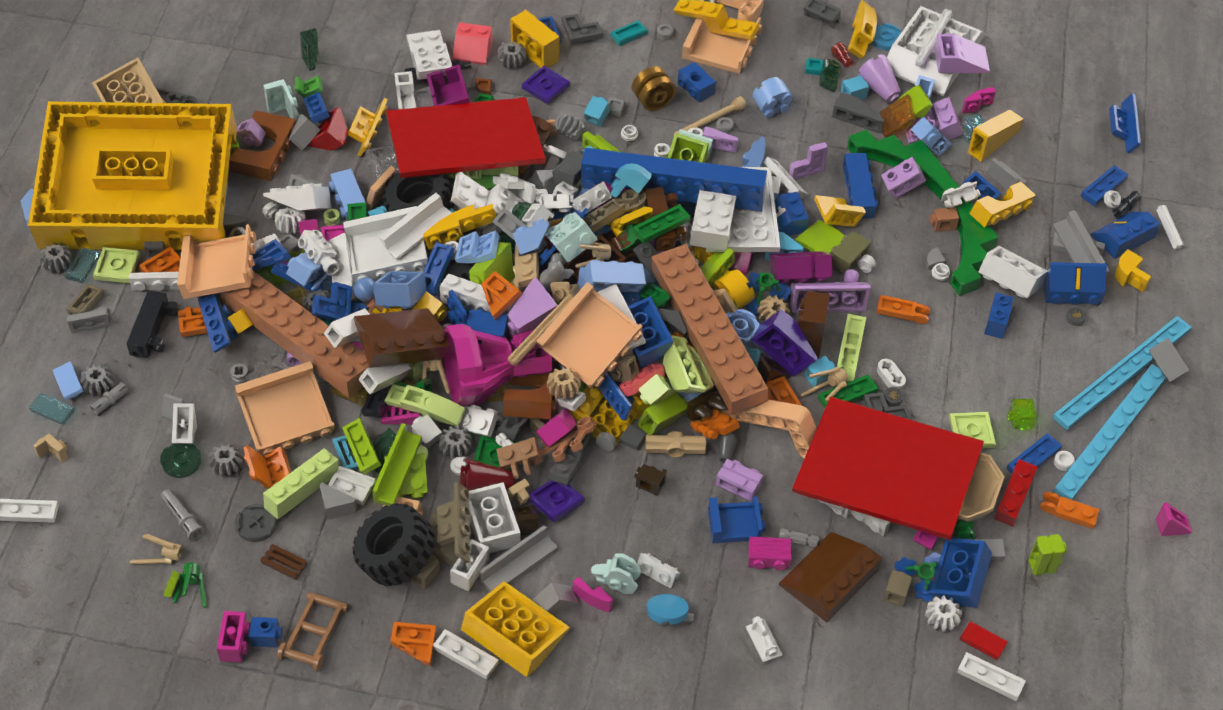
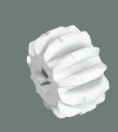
M287 207L279 209L275 216L276 229L280 230L281 233L286 232L287 234L300 232L299 221L306 220L304 211Z
M942 596L941 600L935 597L933 602L930 601L925 612L928 624H934V630L939 627L942 632L946 631V628L952 631L955 626L959 625L962 611L959 610V603H953V597L949 600H946L945 596Z

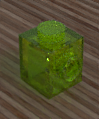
M1013 399L1008 411V420L1012 422L1013 429L1027 430L1033 428L1036 420L1033 399Z

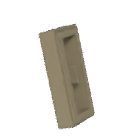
M87 284L66 308L67 313L79 314L90 312L104 296V289Z

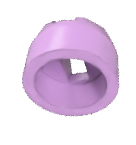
M852 269L845 271V283L858 281L859 273Z

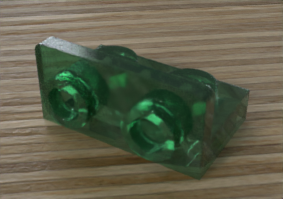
M313 28L300 32L301 57L309 71L316 69L315 62L317 61V55H319L317 30Z

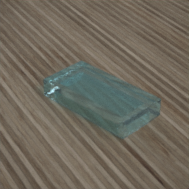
M81 248L66 271L65 278L83 283L99 259V252Z
M42 393L29 406L31 412L61 425H64L75 411L74 407Z

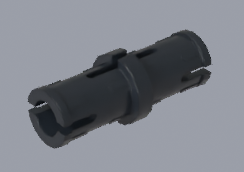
M1132 191L1127 198H1123L1120 204L1112 210V213H1115L1114 216L1121 218L1127 211H1131L1134 205L1141 200L1140 193Z

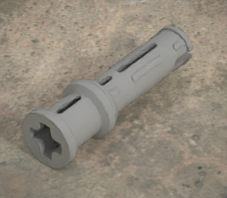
M172 489L163 491L161 498L177 517L179 527L186 531L188 539L190 541L200 539L204 535L205 529L196 522L194 514L187 512Z

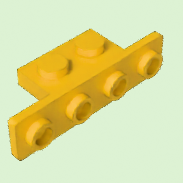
M387 98L383 99L375 114L360 106L347 135L362 143L357 154L360 157L364 152L367 153L372 145L370 139H374L377 133L375 128H378L382 122L380 116L384 115L388 108L386 106Z

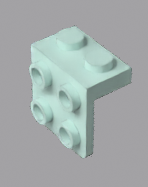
M284 79L263 85L268 112L274 113L286 109L290 118L295 119L297 122L299 117L296 109L298 103L295 97L292 98L290 85L287 86Z
M577 213L566 215L561 223L551 227L546 234V237L567 262H570L585 250L579 247L580 244L591 245L598 240L586 222Z

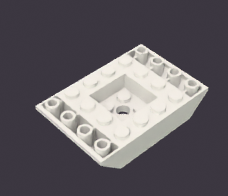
M920 6L892 45L887 58L896 77L915 85L919 75L935 79L933 92L944 96L959 73H938L934 48L923 67L915 65L918 54L941 16L937 12ZM951 18L942 34H956L977 44H980L985 36L983 31Z

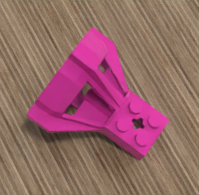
M464 324L446 326L445 334L449 348L443 359V365L450 389L449 395L453 402L462 407L480 406L501 385L511 381L513 376L525 377L528 374H545L552 371V357L541 348L529 351L516 366H513L508 362V357L514 350L511 349L507 338L475 331L470 326Z

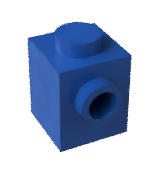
M252 617L249 631L251 646L277 648L278 640L282 639L283 628L279 627L278 618Z

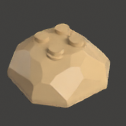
M980 453L958 517L959 520L970 522L993 512L1004 481V475L988 454Z

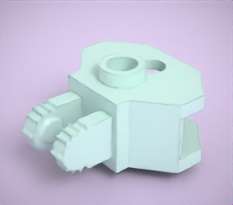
M615 554L612 559L607 560L606 564L593 565L591 573L596 577L597 583L608 584L609 588L624 594H633L638 586L634 580H637L640 576L641 570L633 558L625 554Z

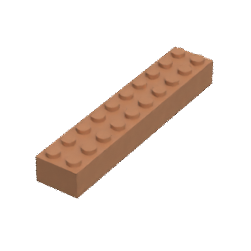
M684 244L651 256L652 271L661 288L671 297L668 300L672 308L679 311L687 329V335L731 415L767 402L768 387L688 246Z
M253 271L250 287L220 292L223 304L228 305L235 313L243 309L255 328L300 362L306 363L311 361L313 371L348 398L364 387L358 379L369 368L365 352L351 342L334 348L324 335V332L329 327L327 324L312 315V313L255 271Z

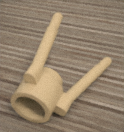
M593 243L591 245H579L580 248L592 250L593 257H596L594 260L604 262V259H609L611 256L609 244ZM590 261L582 262L575 266L576 268L584 267Z
M442 359L422 361V379L427 378V368H430V371L439 370L446 393L449 394L450 389Z
M835 367L831 370L810 374V378L830 375L827 381L801 394V397L830 384L832 387L836 386V388L825 398L828 401L841 388L847 386V373L844 369Z
M146 534L142 536L143 539L163 546L161 554L165 558L130 560V564L167 563L172 565L173 560L179 561L183 547L180 544L171 543Z

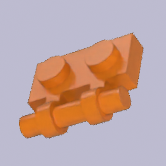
M189 306L178 310L181 337L208 333L200 307L191 308Z
M717 409L711 411V418L701 417L702 422L694 420L690 423L695 432L702 433L708 439H716L718 434L725 436L740 428L738 420Z

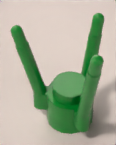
M186 563L184 565L183 573L180 575V581L174 595V604L177 603L182 587V596H186L188 585H193L199 581L202 605L204 608L207 607L203 582L204 574L200 573V565L196 563Z

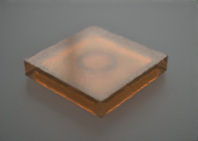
M908 94L880 111V116L884 119L883 132L885 138L896 135L916 123L912 99Z

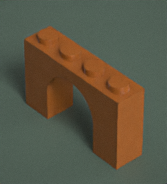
M255 110L251 118L266 132L264 138L271 139L276 143L270 149L261 152L235 148L230 157V168L232 173L272 181L279 172L281 162L285 160L287 150L291 148L292 141L289 137L296 121L293 118Z
M552 361V371L545 374H528L525 377L513 376L512 380L509 381V385L532 386L538 389H505L503 416L551 419V413L556 411L555 395H550L547 381L549 373H554V370L557 369V361Z

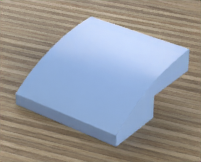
M495 230L483 236H479L475 231L460 237L455 261L457 263H478L494 259L500 235Z

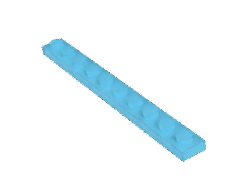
M1176 316L1058 410L1052 419L1065 430H1069L1154 361L1149 353V349L1166 338H1169L1174 345L1188 334L1192 327Z
M1151 364L1060 480L1053 491L1054 493L1071 500L1074 499L1166 380L1160 368Z

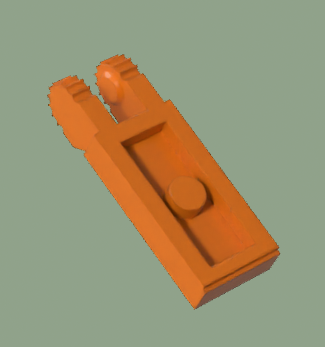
M880 295L876 313L910 321L914 320L919 324H926L929 321L927 315L930 313V307L909 300Z
M1047 491L1044 493L1043 498L1045 502L1043 501L1040 505L1042 511L1094 529L1100 509L1062 496L1059 497L1056 493Z

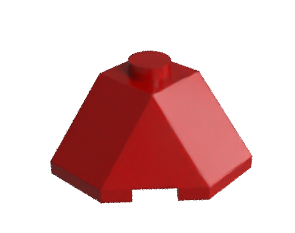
M339 107L328 112L330 117L320 123L318 126L320 131L307 146L330 151L344 146L348 130Z

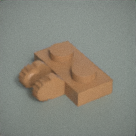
M534 437L497 449L500 467L504 469L511 467L515 479L520 478L519 464L523 463L524 471L529 475L532 474L530 461L540 458L537 441Z

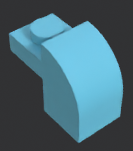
M637 164L623 165L615 174L617 178L611 184L613 189L610 194L616 198L626 185L639 194L650 180L652 174Z

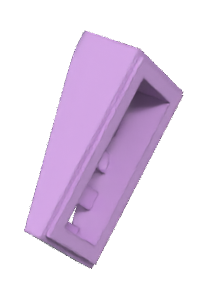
M705 127L703 136L713 139L712 149L737 152V137Z

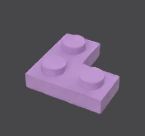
M824 142L809 146L807 159L791 163L789 174L794 179L823 172L828 150L827 144Z

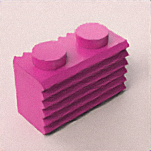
M749 537V567H754L755 569L769 567L776 570L790 568L791 538Z

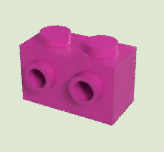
M224 611L217 645L220 661L242 662L243 654H247L248 643L246 635H249L251 623L247 621L245 612Z

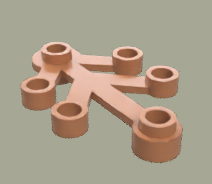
M591 417L580 419L571 431L550 447H547L541 439L544 449H539L540 458L532 460L530 463L532 465L541 463L543 461L542 457L556 448L557 450L552 454L555 462H560L566 458L564 451L568 445L573 452L581 450L583 448L581 441L585 435L594 431L596 422Z

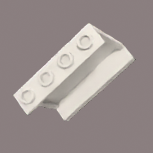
M417 206L343 222L348 236L352 266L351 274L354 283L363 277H369L377 281L389 271H424L428 262L424 239L402 257L395 259L382 248L379 238L380 235Z

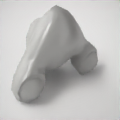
M560 252L551 255L548 268L539 277V282L547 292H552L550 286L552 282H562L564 278L568 279L574 274L572 269H564L565 259Z

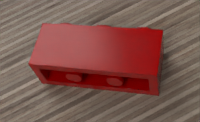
M1018 459L997 509L995 520L1014 527L1035 476L1037 466Z

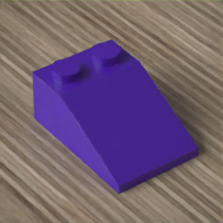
M780 309L760 324L751 339L793 377L818 359L797 322L783 309Z

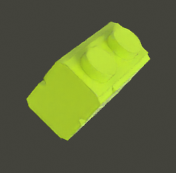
M1059 534L1049 535V537L1047 535L1037 537L1028 559L1034 575H1043L1044 572L1046 574L1056 573L1058 566L1062 564L1063 554L1067 553V546Z

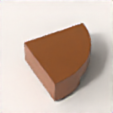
M475 78L477 90L482 94L491 95L492 79Z

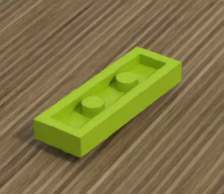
M358 418L342 427L360 472L365 475L381 466L363 421Z

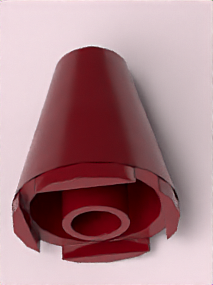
M463 459L466 465L461 466L460 484L467 488L468 491L504 483L507 492L508 488L516 484V479L511 470L472 459Z

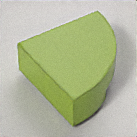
M173 570L163 596L168 598L172 596L181 575L179 572Z

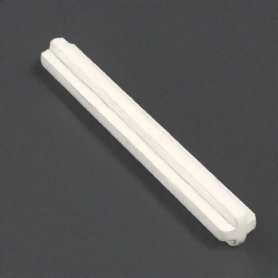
M943 10L915 60L916 66H924L935 46L937 34H942L951 18V10Z

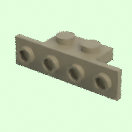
M456 482L454 483V501L437 507V543L443 546L455 541V555L468 563L470 562L471 530L469 527L470 493L467 488Z

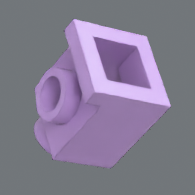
M253 118L239 124L237 136L248 147H258L263 143L262 139L266 132Z

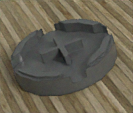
M252 504L244 507V510L241 513L239 512L235 519L237 533L242 539L249 542H259L269 538L274 533L277 525L276 518L264 508L263 504Z

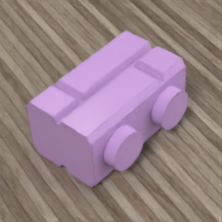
M726 459L723 467L717 474L716 485L752 502L753 496H756L762 485L763 475L756 469L744 467L737 460L731 461Z

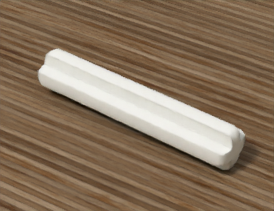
M1158 206L1157 213L1173 249H1181L1183 242L1167 206Z

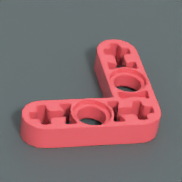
M637 362L640 373L633 380L622 382L619 385L621 392L624 396L634 395L654 375L657 374L664 377L666 374L663 365L652 363L641 368Z

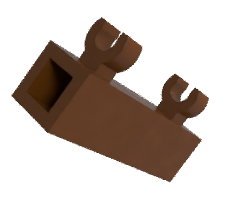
M663 187L644 189L646 193L644 205L645 207L653 208V215L650 218L667 211L668 207L673 208L677 206V193H670L665 196ZM680 226L653 239L656 251L671 250L675 248L676 240L685 241V234H687L686 226Z

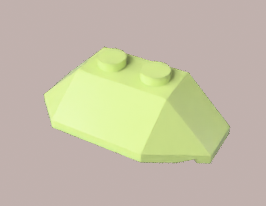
M671 335L674 343L664 354L663 366L673 390L692 394L704 393L712 389L714 384L695 349L688 345V341L685 338Z

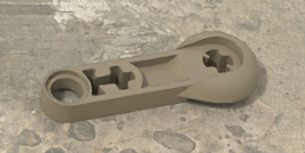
M633 189L622 191L616 198L582 219L587 225H591L589 228L594 233L622 214L640 209L645 204L646 193L641 190L638 194Z

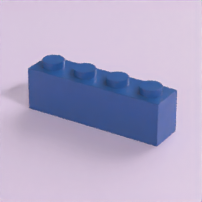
M845 153L843 171L850 206L864 208L866 213L862 218H874L875 211H878V201L874 198L876 191L875 187H872L873 174L869 172L870 160H867L866 153Z

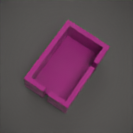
M460 65L445 69L449 81L447 85L441 70L426 75L434 106L471 102Z
M825 251L770 254V273L780 283L790 282V279L806 282L809 281L808 278L816 279V281H825L827 277H832V254Z

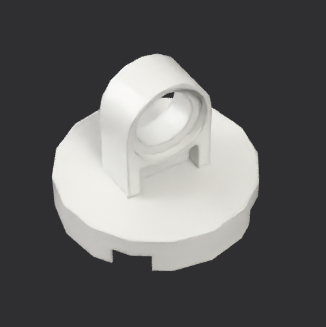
M542 144L544 155L550 157L545 170L554 169L556 165L563 161L566 152L551 145L547 148L546 144Z

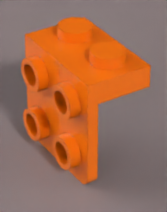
M248 445L243 447L245 452L244 459L250 468V477L252 480L261 483L264 488L270 489L292 472L285 450L279 446L264 456Z

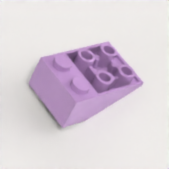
M937 34L934 52L938 73H990L984 46L956 34Z
M947 97L933 103L932 108L924 118L948 140L964 134L950 98ZM920 117L915 119L908 130L905 129L909 144L920 140L911 130L921 119Z

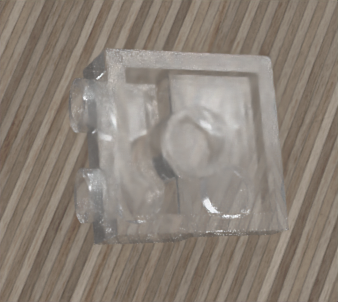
M393 145L366 150L363 164L366 168L371 169L375 179H379L390 165L396 169L395 173H399Z

